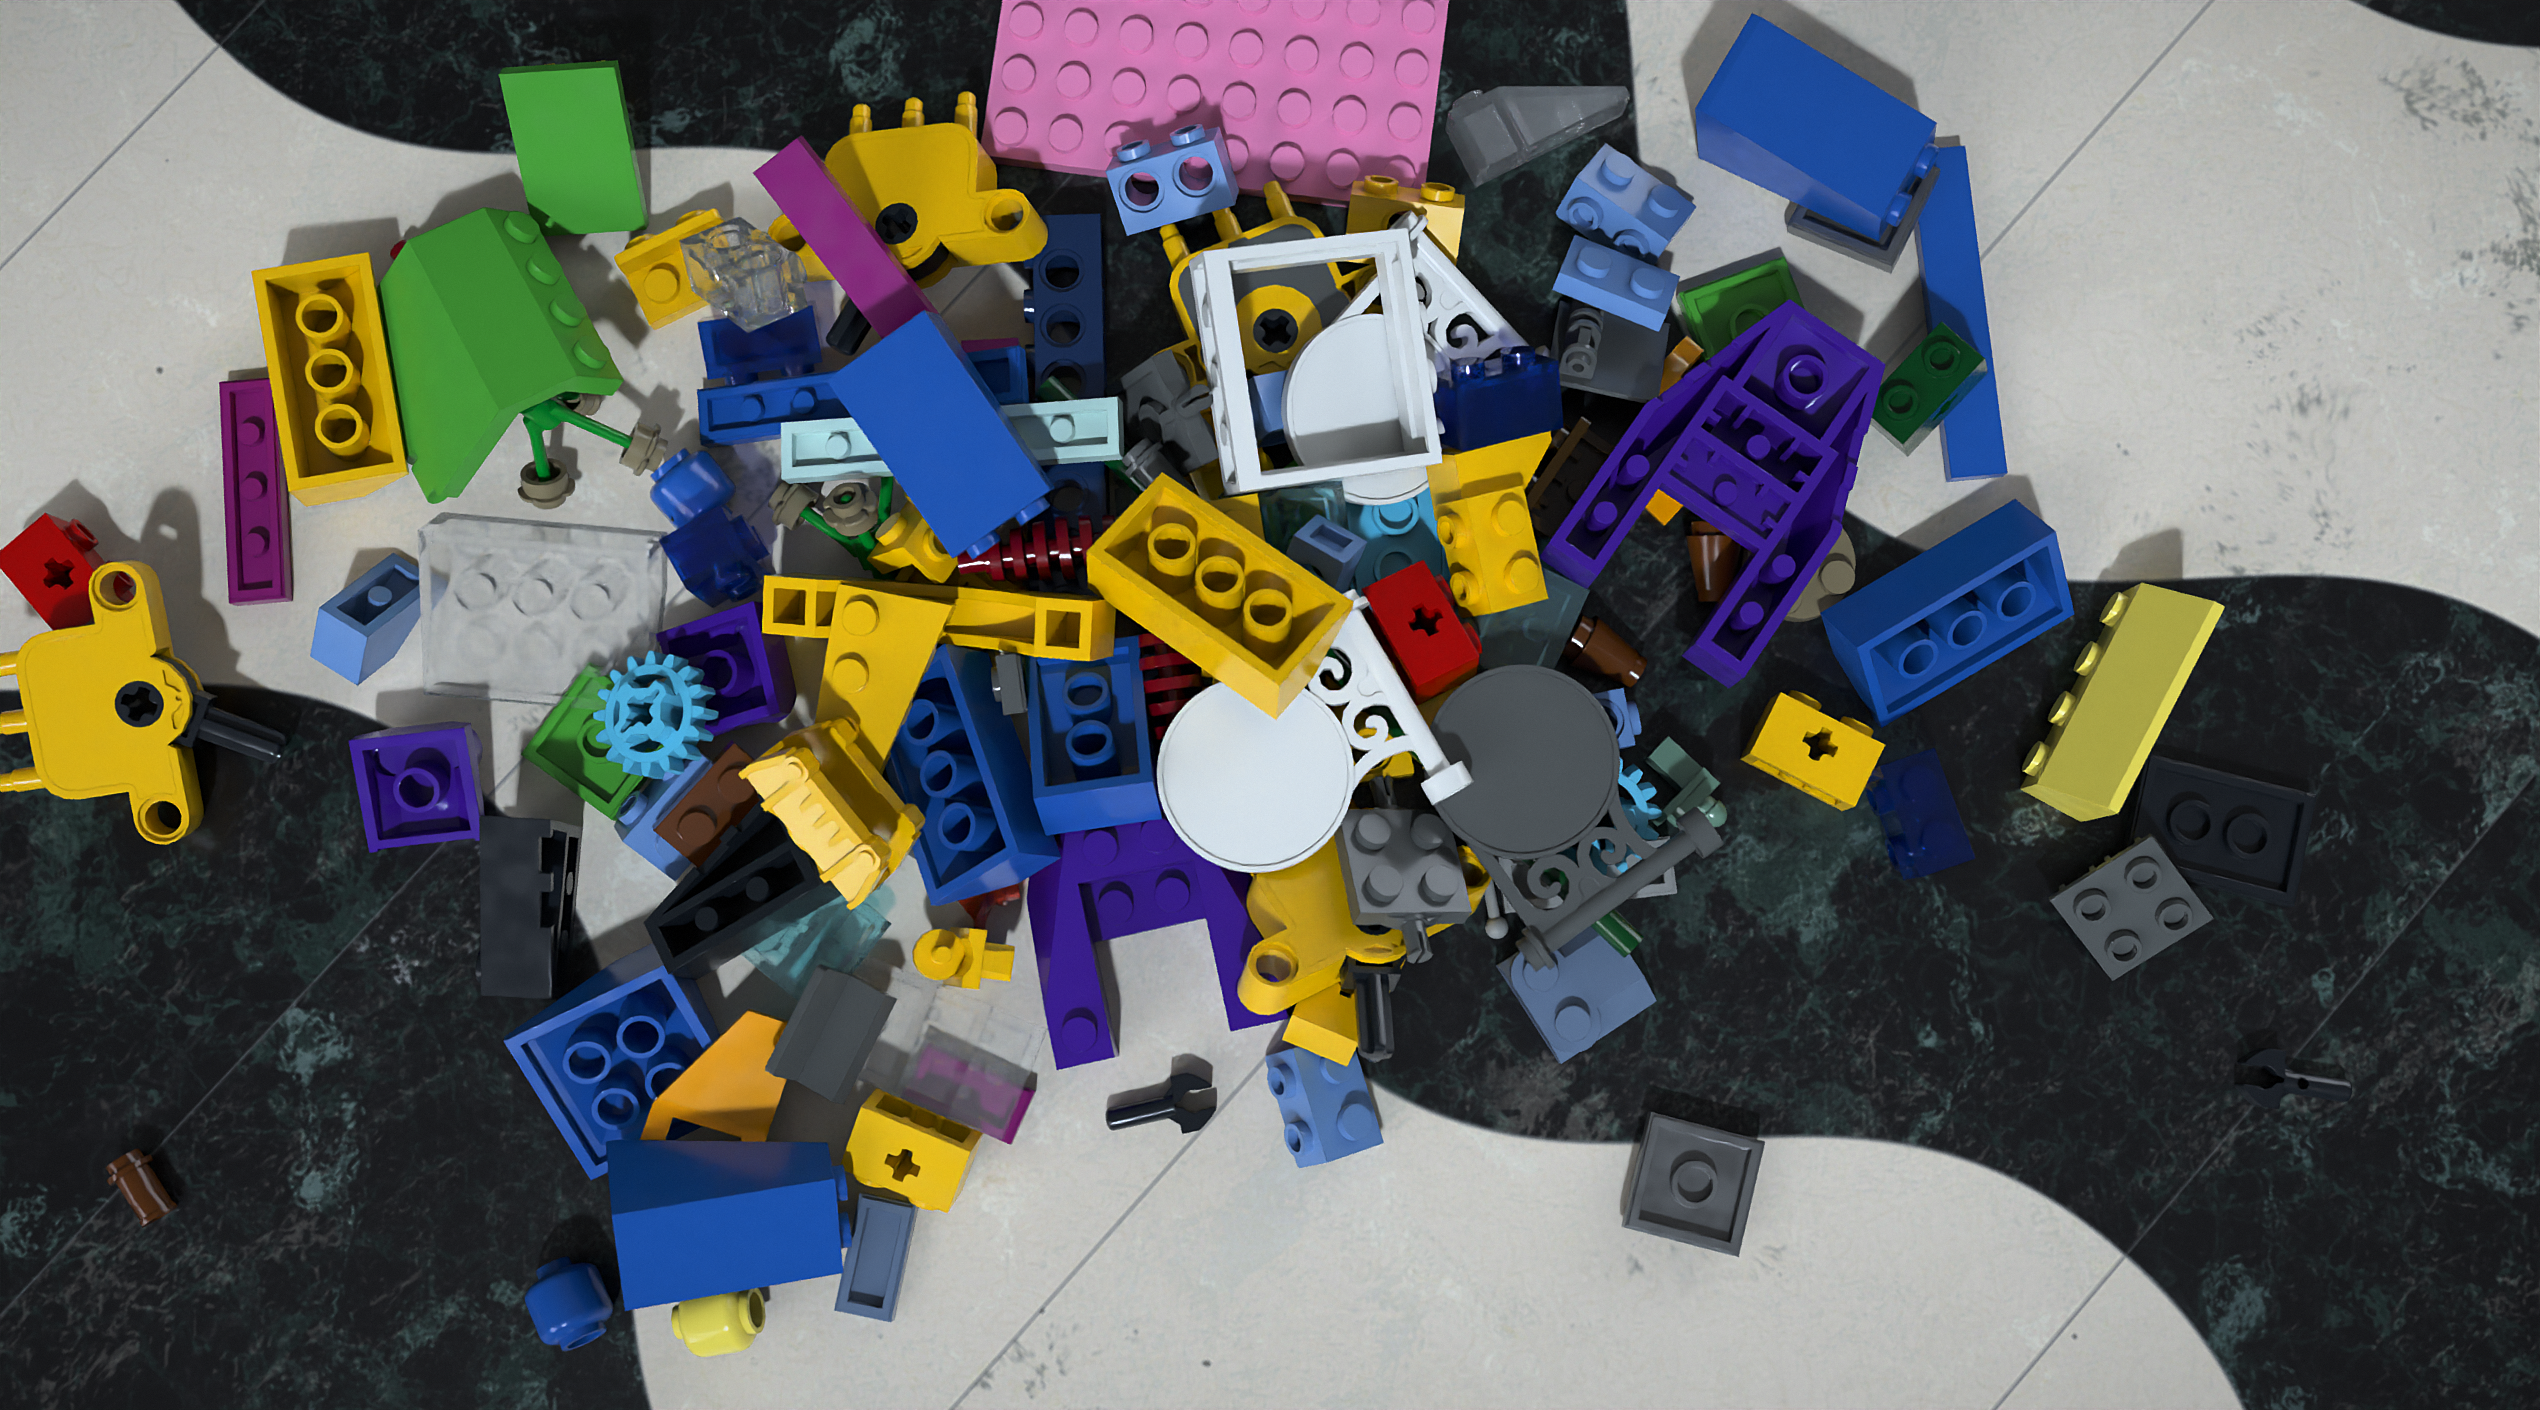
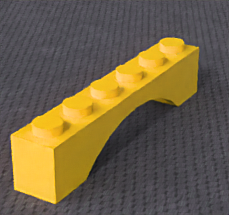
M799 572L764 575L762 633L829 638L838 583H849L957 604L950 622L944 628L938 642L939 644L971 646L1014 652L1033 657L1094 661L1114 656L1116 608L1100 596L951 584L935 585L926 582Z

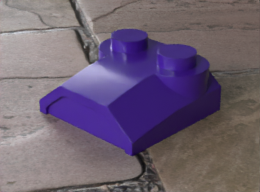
M752 601L655 634L657 642H660L662 654H672L688 660L689 666L702 669L705 672L700 684L714 688L716 693L705 702L706 708L718 711V718L706 721L704 729L710 731L714 736L758 723L779 722L791 713L795 705L796 686L784 635L762 633L763 602Z
M449 721L396 727L358 735L349 740L369 853L392 847L471 838L479 841V815L485 816L478 768L482 759L483 748L479 736L471 727V723Z

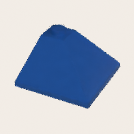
M651 943L602 969L504 1037V1043L590 1180H593L608 1172L605 1142L612 1140H640L653 1100L720 1036V1033L696 981L669 975L654 944ZM673 1117L665 1140H676L703 1126Z

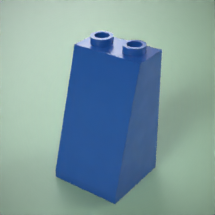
M1753 13L1750 15L1695 108L1698 157L1876 241L1880 240L1889 224L1895 227L1900 224L1912 200V195L1907 193L1916 177L1925 179L1928 176L1940 152V147L1934 145L1937 122Z
M923 310L826 379L952 558L967 551L972 560L1002 540L995 531L1014 517L1022 526L1050 506L1044 496L1055 489L1054 485L939 314Z
M612 1140L605 1142L611 1213L625 1311L843 1273L841 1249L852 1247L848 1212L838 1213L837 1202L848 1200L847 1183L843 1164L832 1166L827 1142Z

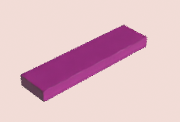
M803 136L795 139L753 172L882 340L923 310L939 314Z
M268 377L219 382L229 604L246 606L293 601L288 484L270 379Z

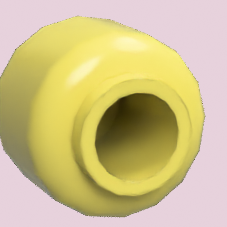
M759 1288L680 1301L672 1309L671 1322L673 1332L679 1340H684L691 1353L699 1357L741 1352L752 1345L756 1334L762 1332L764 1328L765 1304Z

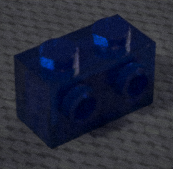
M815 300L706 316L697 322L708 380L724 378L725 386L758 381L757 372L780 369L781 377L815 372L814 363L823 362L825 358Z
M1513 346L1502 349L1500 351L1501 358L1488 361L1481 357H1465L1452 360L1450 362V369L1436 372L1437 388L1436 392L1432 394L1435 415L1437 418H1440L1445 433L1439 435L1440 443L1464 452L1564 428L1559 361L1535 353V347Z
M721 505L659 539L662 548L686 590L711 608L720 605L728 599L735 603L752 596L762 588L760 581L764 579V575H772L763 560L770 556L771 552L754 525L750 526L742 514L734 518Z
M1935 748L1873 769L1865 786L1866 796L1874 814L1881 818L1888 837L1885 839L1888 857L1895 870L1900 871L1903 881L1923 877L1975 859Z

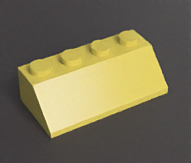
M2140 583L2123 593L2116 592L2110 598L2100 616V622L2106 625L2097 643L2089 642L2076 661L2074 671L2080 675L2070 693L2064 691L2059 696L2049 713L2048 721L2054 724L2044 743L2038 741L2032 747L2023 763L2022 771L2028 775L2020 789L2080 822L2118 814L2225 607L2212 600L2145 583Z

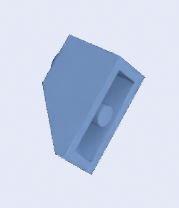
M395 553L390 554L319 607L310 657L358 686L396 655L438 591L440 581Z

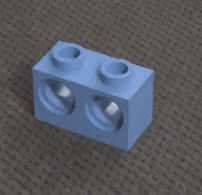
M1193 124L1170 134V141L1150 146L1149 141L1143 139L1125 144L1116 150L1118 156L1112 157L1105 172L1127 236L1235 205L1239 188L1219 126L1204 130L1202 124ZM1190 157L1203 158L1211 165L1213 174L1204 179L1194 178L1187 173L1184 161ZM1139 172L1150 174L1157 181L1159 190L1152 194H1144L1137 191L1132 185L1131 175Z

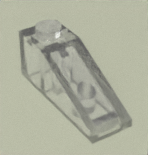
M1499 86L1484 94L1478 89L1461 96L1452 104L1453 109L1448 112L1445 131L1474 186L1477 187L1622 116L1630 94L1625 86Z

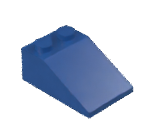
M1139 635L1114 639V656L1094 661L1025 655L1033 799L1046 836L1162 819L1161 800L1157 786L1156 753L1151 734V717L1148 716L1147 705H1149L1148 694H1145L1143 684L1146 681L1145 672L1139 669L1138 659L1143 658L1142 650L1138 648Z

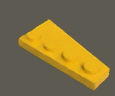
M838 583L815 724L826 720L833 722L839 718L846 719L857 733L856 740L854 741L855 744L882 776L891 756L890 751L901 726L906 722L913 706L914 696L924 674L928 672L937 651V644L946 624L950 622L957 604L849 583Z

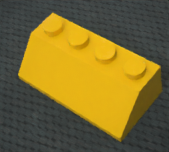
M365 252L251 271L289 492L308 507L364 497L408 475V462L370 253Z
M1163 472L1086 551L1088 589L1105 599L1115 608L1275 720L1278 719L1313 679L1353 608V601Z

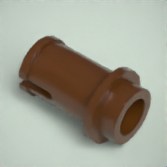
M137 1148L106 1166V1169L111 1175L107 1179L110 1186L117 1184L143 1228L170 1213L177 1207V1204L171 1200L149 1164L153 1161L151 1155L144 1157L140 1149Z

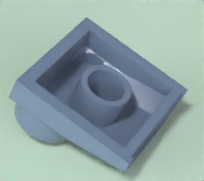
M1591 926L1549 955L1555 964V967L1550 970L1544 966L1535 972L1520 950L1496 965L1559 1064L1564 1063L1577 1053L1587 1050L1597 1040L1657 1001L1631 955L1628 954L1623 958Z

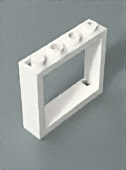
M1408 228L1203 251L1189 261L1207 383L1211 390L1209 395L1213 394L1211 409L1225 496L1411 470L1443 463L1439 435L1445 433L1442 421L1435 415L1432 395L1436 392L1437 375L1433 362L1427 359L1424 336H1426L1428 331V315L1423 302L1418 301L1415 278L1418 276L1420 264L1419 258H1413ZM1375 257L1404 452L1261 472L1231 274Z

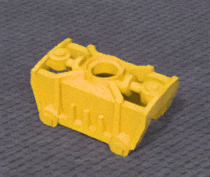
M839 718L833 722L826 720L791 732L738 774L742 780L746 777L765 800L760 804L765 812L769 811L781 819L786 825L788 834L794 843L807 852L815 861L821 880L824 883L831 880L849 902L846 907L851 911L901 866L920 837V829L925 824L926 817L915 804L903 803L855 744L856 731L846 719Z

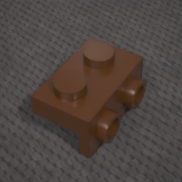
M731 740L652 825L653 831L699 868L722 843L719 838L731 825L737 826L759 802L760 799L757 797L759 795L758 791L746 777L742 780L738 774L754 762L755 759Z

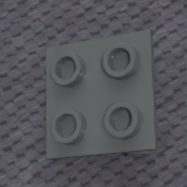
M1574 298L1572 303L1560 301L1544 382L1646 404L1654 397H1658L1660 393L1670 324L1663 323L1660 331L1657 332Z
M2148 834L2142 839L2140 836L2135 837L2134 841L2136 843L2112 858L2110 855L2103 858L2105 860L2104 863L2098 867L2094 864L2088 867L2090 872L2068 886L2064 883L2058 886L2060 891L2049 897L2051 903L2112 981L2214 919L2167 857L2165 850L2153 834Z

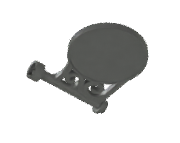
M1525 664L1508 665L1487 670L1458 687L1445 700L1431 724L1430 731L1450 765L1462 761L1474 781L1457 793L1435 804L1434 807L1445 824L1460 839L1466 842L1526 925V928L1521 931L1524 937L1515 944L1535 972L1544 966L1548 970L1555 967L1549 955L1695 851L1704 859L1723 845V841L1716 829L1695 806L1675 820L1680 832L1659 847H1652L1636 833L1627 820L1619 799L1620 752L1614 727L1598 700L1584 686L1563 673L1550 668ZM1424 768L1425 780L1430 777ZM1608 810L1614 828L1596 827ZM1597 839H1607L1614 846L1613 853L1602 850L1599 854L1600 860L1604 864L1614 865L1620 863L1625 857L1627 847L1642 859L1618 877L1611 878L1601 874L1593 866L1589 852L1592 843ZM1579 842L1575 853L1577 865L1566 856L1557 854ZM1494 856L1514 860L1537 859L1527 872L1526 882L1530 892L1542 899H1550L1557 896L1561 891V884L1553 882L1546 888L1540 883L1539 877L1544 870L1550 868L1562 871L1568 880V894L1563 903L1555 909L1548 911L1532 906L1522 896Z

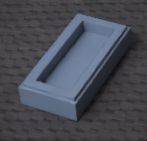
M865 1192L859 1193L851 1229L852 1247L847 1248L834 1311L886 1322L895 1320L919 1207L908 1201Z

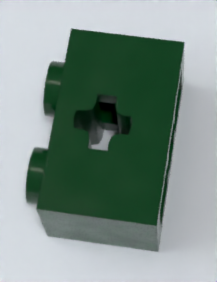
M1941 321L1880 385L1870 424L1908 457L1986 376L1988 370L1985 358Z

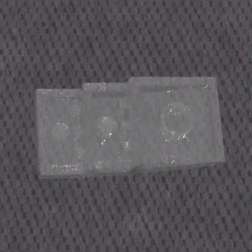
M838 943L829 967L854 974L897 998L857 1079L943 1117L1003 1140L1048 1029L948 988L946 985Z

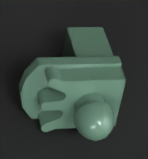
M1667 736L1644 761L1677 792L1661 808L1662 816L1651 819V821L1658 827L1667 819L1677 828L1675 820L1695 806L1707 817L1713 827H1720L1727 820V810L1720 800L1716 801L1710 795L1720 782Z

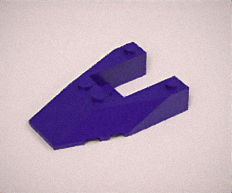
M1787 300L1732 340L1724 349L1706 362L1699 364L1680 381L1645 404L1539 558L1587 590L1655 492L1660 489L1752 552L1681 655L1727 688H1731L1746 676L1841 535L1843 514L1849 492L1854 486L1858 471L1857 462L1864 436L1868 433L1886 364L1792 300Z
M1159 695L1148 697L1149 705L1161 703L1162 699ZM1151 717L1152 728L1166 726L1165 717ZM1163 739L1154 740L1155 753L1160 751ZM1162 803V819L1054 834L1062 858L1029 877L1026 898L1044 1011L1057 1070L1119 1056L1095 944L1102 941L1206 919L1230 1032L1288 1019L1286 1009L1271 1015L1256 1014L1248 1010L1241 1003L1237 993L1238 981L1252 947L1264 940L1252 922L1246 907V895L1253 879L1252 876L1247 872L1234 871L1218 866L1194 852L1179 837L1170 824ZM1259 973L1268 981L1279 982L1275 976L1269 973Z

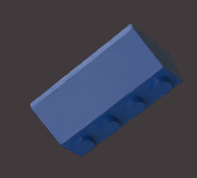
M2016 499L1821 612L1834 656L1874 721L1881 728L2074 615L2056 531Z
M943 644L937 648L928 672L924 674L914 696L913 706L906 722L901 726L890 751L891 756L885 767L891 788L903 803L915 804L926 817L925 824L920 829L921 835L912 847L932 906H941L1018 884L1062 858L1054 835H1045L1033 799L1032 774L1010 714L1003 715L1002 701L996 702L991 678V668L993 666L988 653L950 644Z

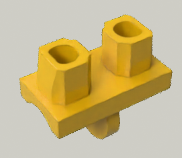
M950 927V931L931 929L923 933L915 942L912 951L913 963L924 977L933 980H943L944 985L979 990L981 978L1002 981L1011 980L1015 946L987 943V930Z

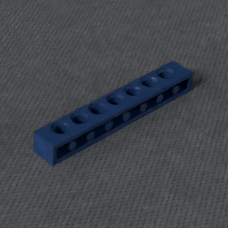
M1039 215L1047 226V243L1038 255L1023 261L1025 269H1033L1034 289H1024L1023 297L1025 323H1034L1035 344H1025L1027 378H1035V394L1047 379L1055 376L1058 380L1064 377H1073L1079 380L1081 387L1075 395L1079 400L1108 398L1104 390L1107 387L1105 245L1101 215ZM1062 268H1070L1079 273L1076 282L1066 288H1058L1049 283L1051 276ZM1070 322L1080 328L1078 336L1069 343H1057L1050 338L1053 329L1061 323ZM1036 397L1029 400V404L1041 403ZM1103 461L1041 465L1055 489L1044 496L1050 506L1027 522L1028 542L1033 541L1032 524L1043 520L1046 524L1048 538H1056L1055 517L1060 516L1068 517L1071 536L1080 534L1079 515H1091L1094 532L1103 531L1102 515H1110L1109 467ZM1066 487H1075L1084 493L1081 504L1072 511H1061L1053 506L1055 495ZM1084 559L1076 565V579L1064 581L1061 567L1055 562H1052L1053 581H1041L1038 568L1029 567V591L1098 596L1088 589Z

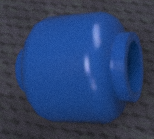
M683 448L650 475L651 479L655 482L650 490L652 502L679 532L688 533L700 526L708 534L733 514L726 504L734 497L736 486L706 451L700 450L690 454L686 448Z
M562 1257L547 1263L536 1271L538 1281L526 1291L525 1304L543 1343L547 1345H560L562 1351H569L597 1339L607 1331L605 1322L612 1316L613 1303L595 1265L591 1263L572 1264L569 1257Z

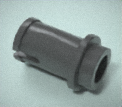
M1146 437L1135 445L1122 459V462L1128 468L1125 474L1129 478L1135 475L1146 488L1163 472L1191 492H1194L1196 489L1192 484H1189L1161 453L1163 445L1160 442L1153 444Z

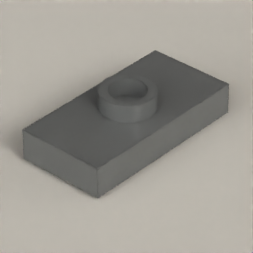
M1008 652L995 656L997 667L991 668L992 686L996 702L1002 701L1003 715L1026 712L1028 710V699L1026 692L1025 655Z

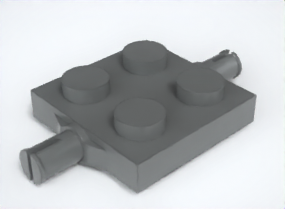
M1171 349L1150 357L1104 389L1107 397H1118L1123 402L1124 442L1131 449L1146 437L1153 444L1160 442L1163 445L1161 453L1183 477L1219 458L1218 450L1215 446L1214 432L1210 424L1200 414V411L1212 405L1213 394L1202 399L1200 398L1211 391L1210 388L1203 384H1197L1191 388L1187 373L1177 364Z
M1378 776L1371 779L1368 784L1372 794L1374 809H1348L1341 825L1334 833L1353 925H1384L1402 931L1408 962L1415 963L1417 960L1418 963H1422L1433 956L1426 928L1435 924H1464L1472 913L1453 831L1445 824L1436 809H1407L1398 806L1392 777L1386 776L1383 781V776Z

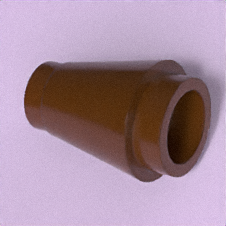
M1707 521L1691 522V536H1686L1696 590H1698V601H1719L1736 576L1741 545Z
M1580 613L1567 629L1558 648V653L1568 658V665L1617 683H1622L1629 688L1638 681L1648 661L1646 657L1639 654L1633 646L1597 615L1591 619Z

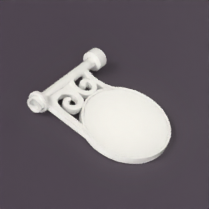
M1410 210L1402 215L1389 230L1408 228L1413 258H1419L1418 277L1423 282L1427 292L1425 308L1428 315V323L1431 322L1429 334L1427 333L1424 336L1427 359L1433 362L1437 375L1436 392L1432 394L1435 415L1437 418H1440L1445 433L1439 435L1442 449L1459 444L1464 423L1463 401L1465 392L1474 371L1486 357L1495 350L1502 349L1517 365L1512 373V378L1527 394H1530L1547 383L1544 381L1550 350L1545 345L1533 350L1422 231L1427 225L1428 219L1423 214L1417 217ZM1377 273L1330 325L1317 332L1304 344L1288 370L1281 398V417L1288 447L1299 466L1404 452L1384 315L1362 314L1380 294ZM1416 282L1417 295L1419 301L1425 297V291L1422 288V286ZM1468 314L1489 337L1478 343L1477 333L1473 327L1468 324L1458 325L1451 330L1450 335L1452 339L1462 338V345L1459 348H1454L1447 342L1446 329L1450 321L1457 315ZM1461 360L1460 364L1458 365L1455 371L1451 361ZM1426 467L1314 483L1326 493L1340 500L1368 506L1401 502L1418 495L1429 487Z
M1355 589L1343 593L1344 596L1353 601V608L1330 647L1339 649L1346 654L1351 663L1352 675L1348 684L1342 689L1329 691L1321 684L1319 676L1324 670H1330L1334 679L1338 681L1342 679L1344 674L1342 664L1337 659L1324 657L1313 679L1308 683L1310 691L1304 688L1277 720L1224 683L1219 682L1193 697L1171 722L1162 741L1158 756L1157 786L1164 812L1176 833L1194 852L1204 859L1230 870L1247 873L1282 870L1304 861L1322 848L1337 831L1347 813L1352 793L1364 775L1384 759L1405 751H1414L1430 778L1420 785L1432 805L1441 802L1474 782L1462 761L1450 765L1361 613V610L1370 604L1366 596L1359 597ZM1349 703L1343 712L1341 725L1328 706L1334 707ZM1374 705L1387 706L1392 711L1405 736L1385 741L1388 736L1387 722L1381 716L1372 715L1367 718L1365 725L1366 728H1375L1377 731L1375 736L1365 739L1354 730V719L1363 709ZM1350 745L1355 749L1368 752L1355 766Z

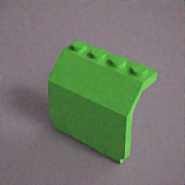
M482 207L413 237L406 242L377 286L407 462L413 465L411 470L425 498L431 504L440 503L447 499V497L458 498L519 412L565 391L613 396L624 381L610 356L608 348L603 344L589 319L585 307L579 301L567 280L562 266L556 260L540 232L539 225L530 214L520 211H505Z

